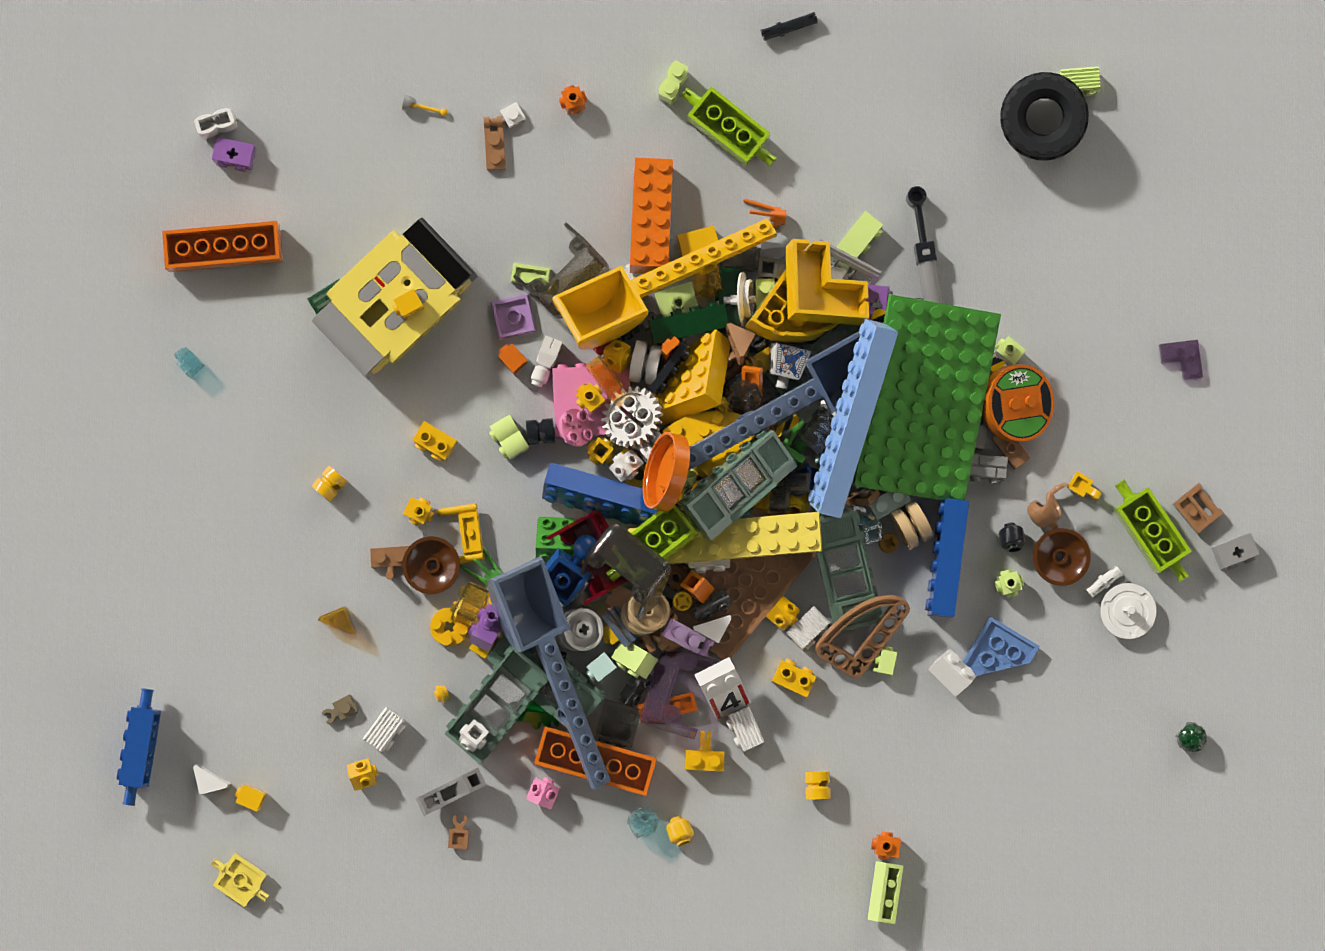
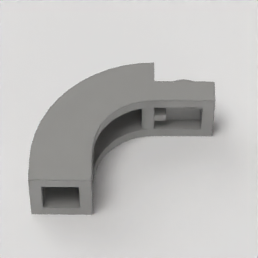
M476 768L417 797L416 801L425 816L486 786V783L479 768Z

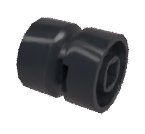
M553 418L542 419L541 422L526 420L528 445H536L540 441H543L544 444L555 443Z

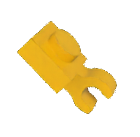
M1078 471L1066 487L1082 498L1085 494H1088L1096 501L1102 494L1097 489L1091 487L1093 480Z

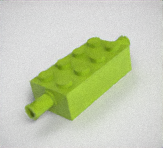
M712 86L703 97H699L689 87L685 89V92L683 91L680 97L694 106L687 115V121L745 167L754 157H758L769 167L774 163L777 157L764 148V144L770 138L771 133Z
M1125 479L1114 485L1124 500L1113 511L1155 574L1170 568L1178 582L1187 578L1189 574H1187L1179 561L1192 551L1150 488L1147 487L1136 494L1132 492Z
M676 503L667 512L658 511L612 547L611 549L619 558L620 563L606 573L613 582L626 572H629L635 580L640 581L700 533L692 524L686 512Z

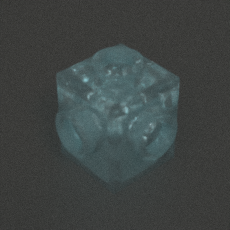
M649 806L644 809L640 807L633 812V815L628 817L627 824L636 839L643 835H652L657 829L659 818L654 810L651 811Z

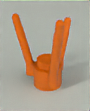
M743 199V202L772 210L770 212L750 210V214L769 216V221L773 222V228H780V225H785L786 210H781V207H773L753 200Z

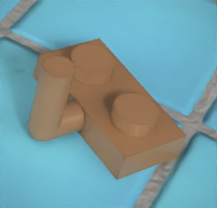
M409 546L371 548V568L387 567L386 578L390 580L395 579V566H402L404 554Z

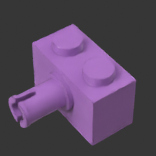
M488 603L486 608H481L477 618L479 621L477 625L473 623L468 632L471 637L468 642L490 652L502 628L497 619V612Z

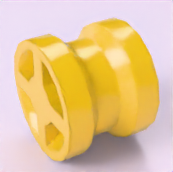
M679 592L674 596L673 605L678 611H686L691 607L692 599L688 593Z

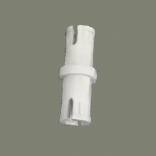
M1115 565L1103 576H1098V579L1086 587L1085 590L1091 598H1094L1105 588L1108 589L1110 584L1123 576V574Z

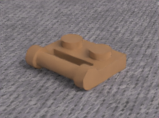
M1200 483L1196 484L1172 504L1196 534L1200 533L1224 513L1206 495ZM1195 493L1211 511L1212 514L1210 516L1206 514L1192 497Z

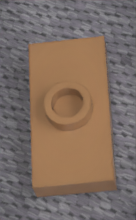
M997 436L992 438V441L1004 457H1008V462L1014 470L1030 459L1019 442L1006 441Z

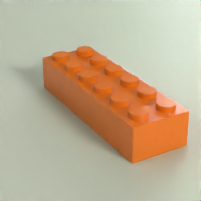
M635 157L630 273L645 274L669 263L673 159Z
M277 221L162 231L165 269L168 272L283 262L280 224Z
M545 726L534 764L587 779L570 733ZM595 740L611 780L605 785L646 796L657 758Z

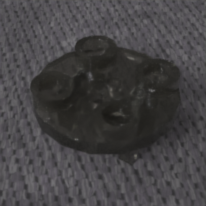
M739 380L729 386L727 390V402L730 403L728 409L743 415L762 407L763 398L756 383Z

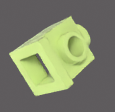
M884 646L874 661V664H877V668L874 667L872 671L893 675L897 652H893L892 647Z

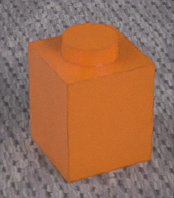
M513 343L510 345L506 344L499 350V359L513 375L528 363L527 359Z
M692 570L680 585L691 597L702 604L715 589L704 577Z

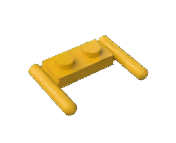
M477 503L437 509L436 514L439 517L459 514L458 518L464 553L463 556H459L460 564L474 562L475 558L479 561L484 560Z

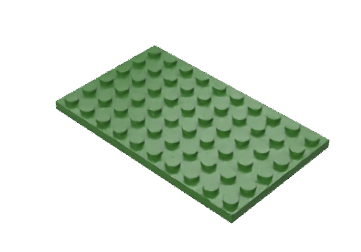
M889 294L884 324L895 329L898 335L854 474L853 486L938 500L948 498L965 501L1001 314Z

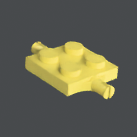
M234 853L226 864H223L216 858L211 863L212 866L220 871L213 886L243 907H246L254 896L259 897L264 902L270 896L260 889L262 882L268 874L239 854Z

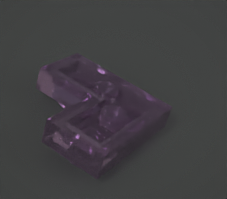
M1198 340L1159 345L1161 364L1180 362L1183 380L1203 378Z

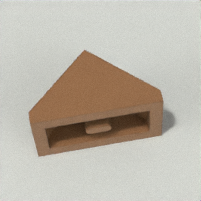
M729 323L726 326V335L738 364L742 365L754 344L755 333Z

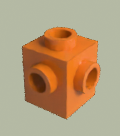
M571 85L565 87L564 91H561L560 105L562 109H566L567 114H577L585 109L584 102H587L585 91H581L579 86ZM576 96V99L574 101L569 99Z
M882 831L881 835L877 834L876 838L872 839L871 849L874 850V854L878 855V859L889 860L890 857L899 858L901 838L893 837L891 832ZM887 842L888 847L883 849V844Z

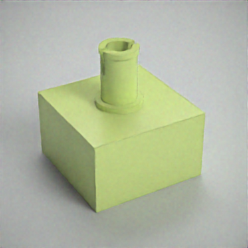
M691 282L654 293L663 317L670 316L671 311L681 309L683 313L689 311V307L698 305Z

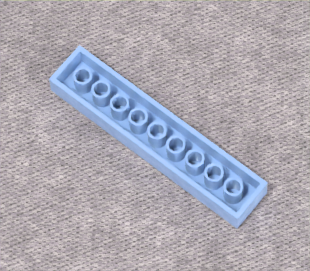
M865 319L864 323L860 326V338L854 346L855 354L853 361H850L848 365L849 374L843 382L842 397L837 401L836 407L838 410L836 416L832 418V429L825 441L826 449L820 457L819 472L815 474V485L808 497L809 504L818 513L837 518L842 516L898 332L889 325Z

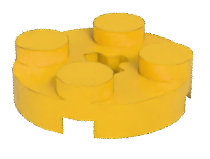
M443 608L434 614L430 622V631L438 643L445 646H454L461 643L467 636L469 622L463 612L455 608ZM446 622H453L455 624L452 632L449 630L445 631Z

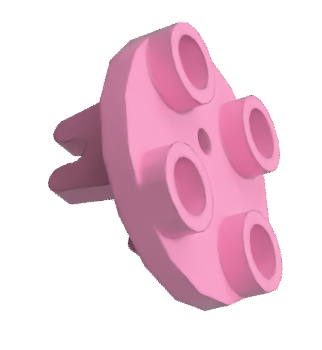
M570 409L562 414L559 427L565 443L580 447L587 444L593 438L588 414L584 410Z

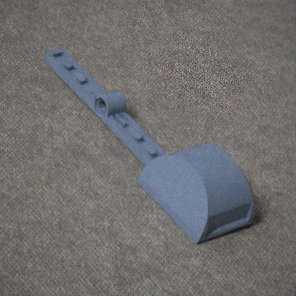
M859 331L804 361L813 379L757 410L741 415L735 422L689 447L690 462L688 471L823 397L831 413L837 411V401L842 397L843 393L842 385L849 374L848 365L850 361H853L855 354L854 346L860 338Z
M535 558L526 564L490 578L487 582L488 592L493 609L498 614L499 624L509 643L517 652H523L533 646L536 647L559 705L557 709L558 719L562 725L568 728L591 789H596L610 782L606 767L555 640V636L570 630L543 558Z

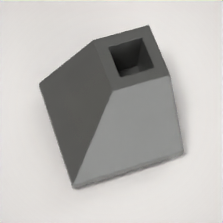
M761 243L757 279L775 278L777 282L786 269V246L788 244Z

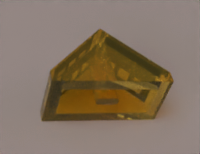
M346 606L318 618V621L356 636L357 631Z

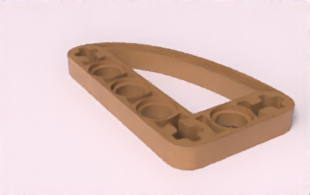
M883 595L860 603L841 616L822 635L815 645L817 655L853 678L861 677L909 614L910 607L908 602L899 596ZM898 605H899V606H902V605H903L905 609H904V610L900 609V610L898 611L897 606H898ZM889 606L854 655L831 642L847 625L859 616L875 608ZM887 619L895 621L891 627H886L884 622ZM876 634L883 635V639L880 642H874L873 637ZM827 646L828 650L832 653L831 656L826 650L822 652L821 647L825 648ZM870 649L872 654L869 657H863V650ZM839 654L845 656V660L841 663L835 661V657ZM858 665L859 670L855 669L853 671L852 666L856 667Z

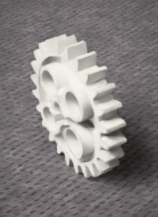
M629 386L628 392L622 388V394L619 395L615 392V399L609 397L611 404H605L608 410L602 411L606 417L602 418L601 421L606 423L602 428L607 431L605 434L611 437L610 440L613 443L616 442L618 446L623 444L627 449L630 445L635 449L636 443L642 447L644 440L648 443L650 442L649 436L656 437L653 432L654 430L660 431L657 424H662V421L658 417L663 416V413L659 411L662 406L657 404L659 400L654 397V394L648 393V390L645 388L641 391V388L638 386L635 390ZM635 401L634 405L629 408V404ZM624 407L637 420H639L644 425V427L641 428L624 412H622L620 408ZM648 412L647 417L642 419L643 414ZM619 416H622L621 421L616 422L617 418ZM635 427V431L630 434V430Z

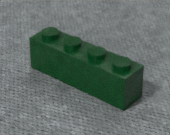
M720 267V273L716 272V284H719V291H715V301H719V304H724V297L737 295L739 274L743 272L742 268ZM725 304L728 322L740 327L738 305ZM726 327L717 329L720 333L727 337Z
M719 301L710 302L708 307L701 308L700 305L689 307V311L683 313L681 309L671 311L670 316L663 317V314L651 316L652 320H648L652 343L654 344L664 342L667 339L671 340L674 336L682 338L725 328L729 324L725 304H719Z

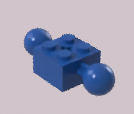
M582 535L578 537L573 545L574 554L572 556L558 548L545 564L558 599L566 607L590 578L589 568L581 562L589 560L597 554L598 543L592 536Z

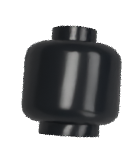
M1013 522L1005 524L1004 528L999 531L1001 547L1007 550V552L1020 551L1026 543L1023 528Z

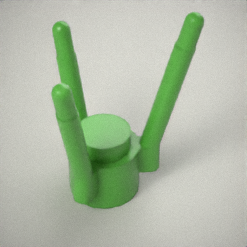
M483 545V552L494 570L491 569L489 571L477 558L474 559V562L486 573L484 576L486 579L461 564L460 568L487 586L490 578L499 576L503 572L498 568Z

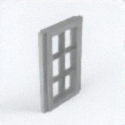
M830 244V256L835 258L831 266L837 267L838 262L841 261L853 268L851 274L849 272L846 273L848 280L864 281L854 276L858 270L871 277L868 285H875L882 271Z

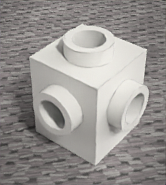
M630 449L625 454L620 452L612 459L614 463L609 469L623 482L627 478L629 480L633 479L639 473L637 470L644 462Z
M474 719L469 725L465 724L460 730L461 736L458 741H460L464 749L474 752L477 748L481 750L487 743L486 737L489 731Z

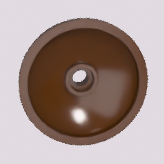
M1056 528L1044 533L1036 542L1032 556L1038 575L1046 582L1057 586L1071 585L1079 581L1086 574L1091 560L1090 549L1086 540L1079 533L1067 528ZM1058 553L1062 554L1061 560L1056 559Z
M435 536L423 537L413 542L406 550L402 562L403 574L409 585L415 590L425 594H438L449 589L455 583L460 572V558L453 545L445 539ZM432 562H435L437 565L435 569L430 568Z

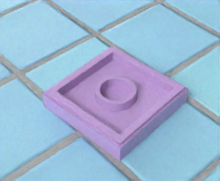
M528 294L491 302L499 340L536 332Z

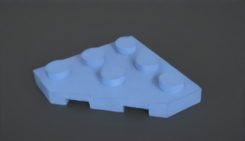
M989 616L963 662L979 676L1028 664L1032 661L1040 646Z

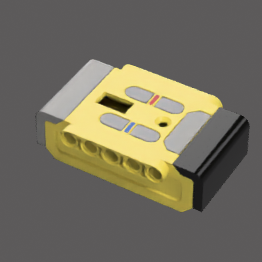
M421 217L401 236L396 230L390 232L344 275L326 294L332 301L313 318L312 322L355 368L369 380L373 374L382 370L389 362L392 364L396 363L461 301L459 296L477 278V274L435 229ZM414 289L424 309L405 319L402 315L397 316L393 305H395L393 299Z

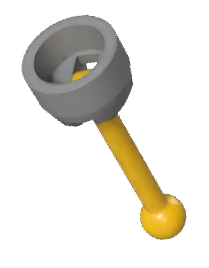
M408 95L404 97L402 110L412 111L415 108L440 113L442 116L448 114L446 109L440 110L416 103L413 97Z

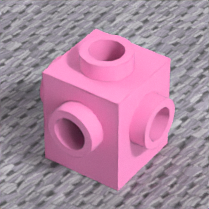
M535 777L526 799L551 810L560 788L553 785L555 781L544 777L541 780Z

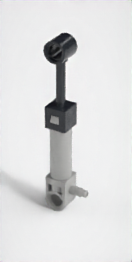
M914 186L909 190L906 202L915 211L920 243L914 245V254L919 270L923 300L942 303L936 267L934 241L927 242L922 206L927 194L922 187ZM918 193L921 196V200L914 201L911 195Z

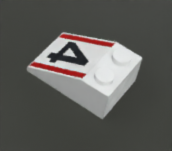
M729 657L695 674L716 720L751 703Z

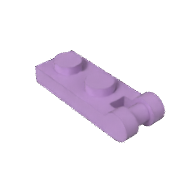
M671 618L662 634L663 637L704 659H707L709 655L707 652L710 646L713 647L715 641ZM700 642H703L701 649H699Z

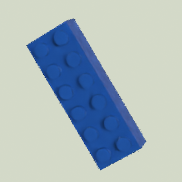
M550 462L542 493V499L549 503L563 504L570 509L577 508L587 514L597 510L603 514L605 519L612 518L619 520L623 524H633L638 527L658 512V510L648 508L645 505L643 488Z
M946 498L938 504L937 515H940V520L935 525V534H938L937 541L933 542L932 553H935V560L931 561L930 572H933L932 579L928 581L927 591H930V598L926 599L925 610L928 611L927 615L946 618L955 617L969 501Z

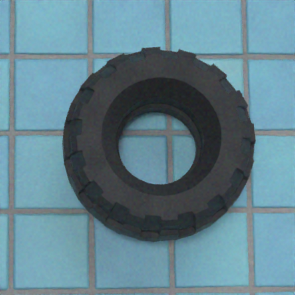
M1052 72L1033 73L1016 82L1006 94L1000 112L1001 128L1008 143L1021 155L1038 161L1054 160L1071 152L1083 139L1089 122L1088 104L1080 88L1067 77ZM1039 99L1053 100L1062 110V123L1051 134H1037L1027 124V110L1033 102Z

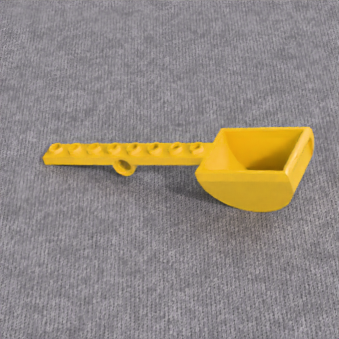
M768 218L632 280L629 279L623 267L619 266L555 295L552 298L553 304L574 336L578 348L583 350L595 348L621 337L638 326L647 317L648 309L641 298L699 272L701 275L709 274L716 268L717 263L776 237L777 232Z

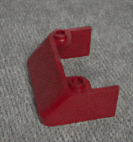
M597 510L547 536V539L550 540L559 535L561 541L568 546H572L575 540L582 535L592 536L597 541V554L589 560H584L594 577L589 580V591L593 596L583 601L584 605L633 578L629 572H626L613 582L610 576L607 575L606 572L620 563L619 558L611 549L618 541L603 514Z

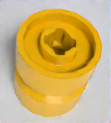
M328 466L322 473L323 477L318 478L312 487L331 502L337 495V490H341L348 481L332 467Z
M830 771L805 772V783L808 784V787L805 788L806 799H831L830 787L827 786L830 782Z

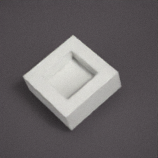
M517 102L500 110L509 129L526 120Z

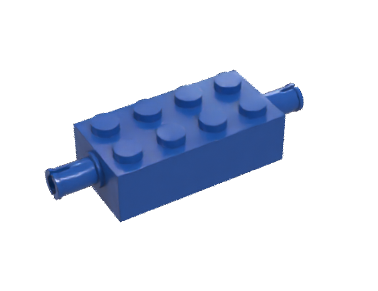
M141 688L139 705L131 707V711L128 710L126 722L129 723L128 729L123 734L125 747L120 753L122 766L117 771L118 785L126 787L123 805L135 806L137 789L149 787L162 711L152 709L151 702L154 690Z

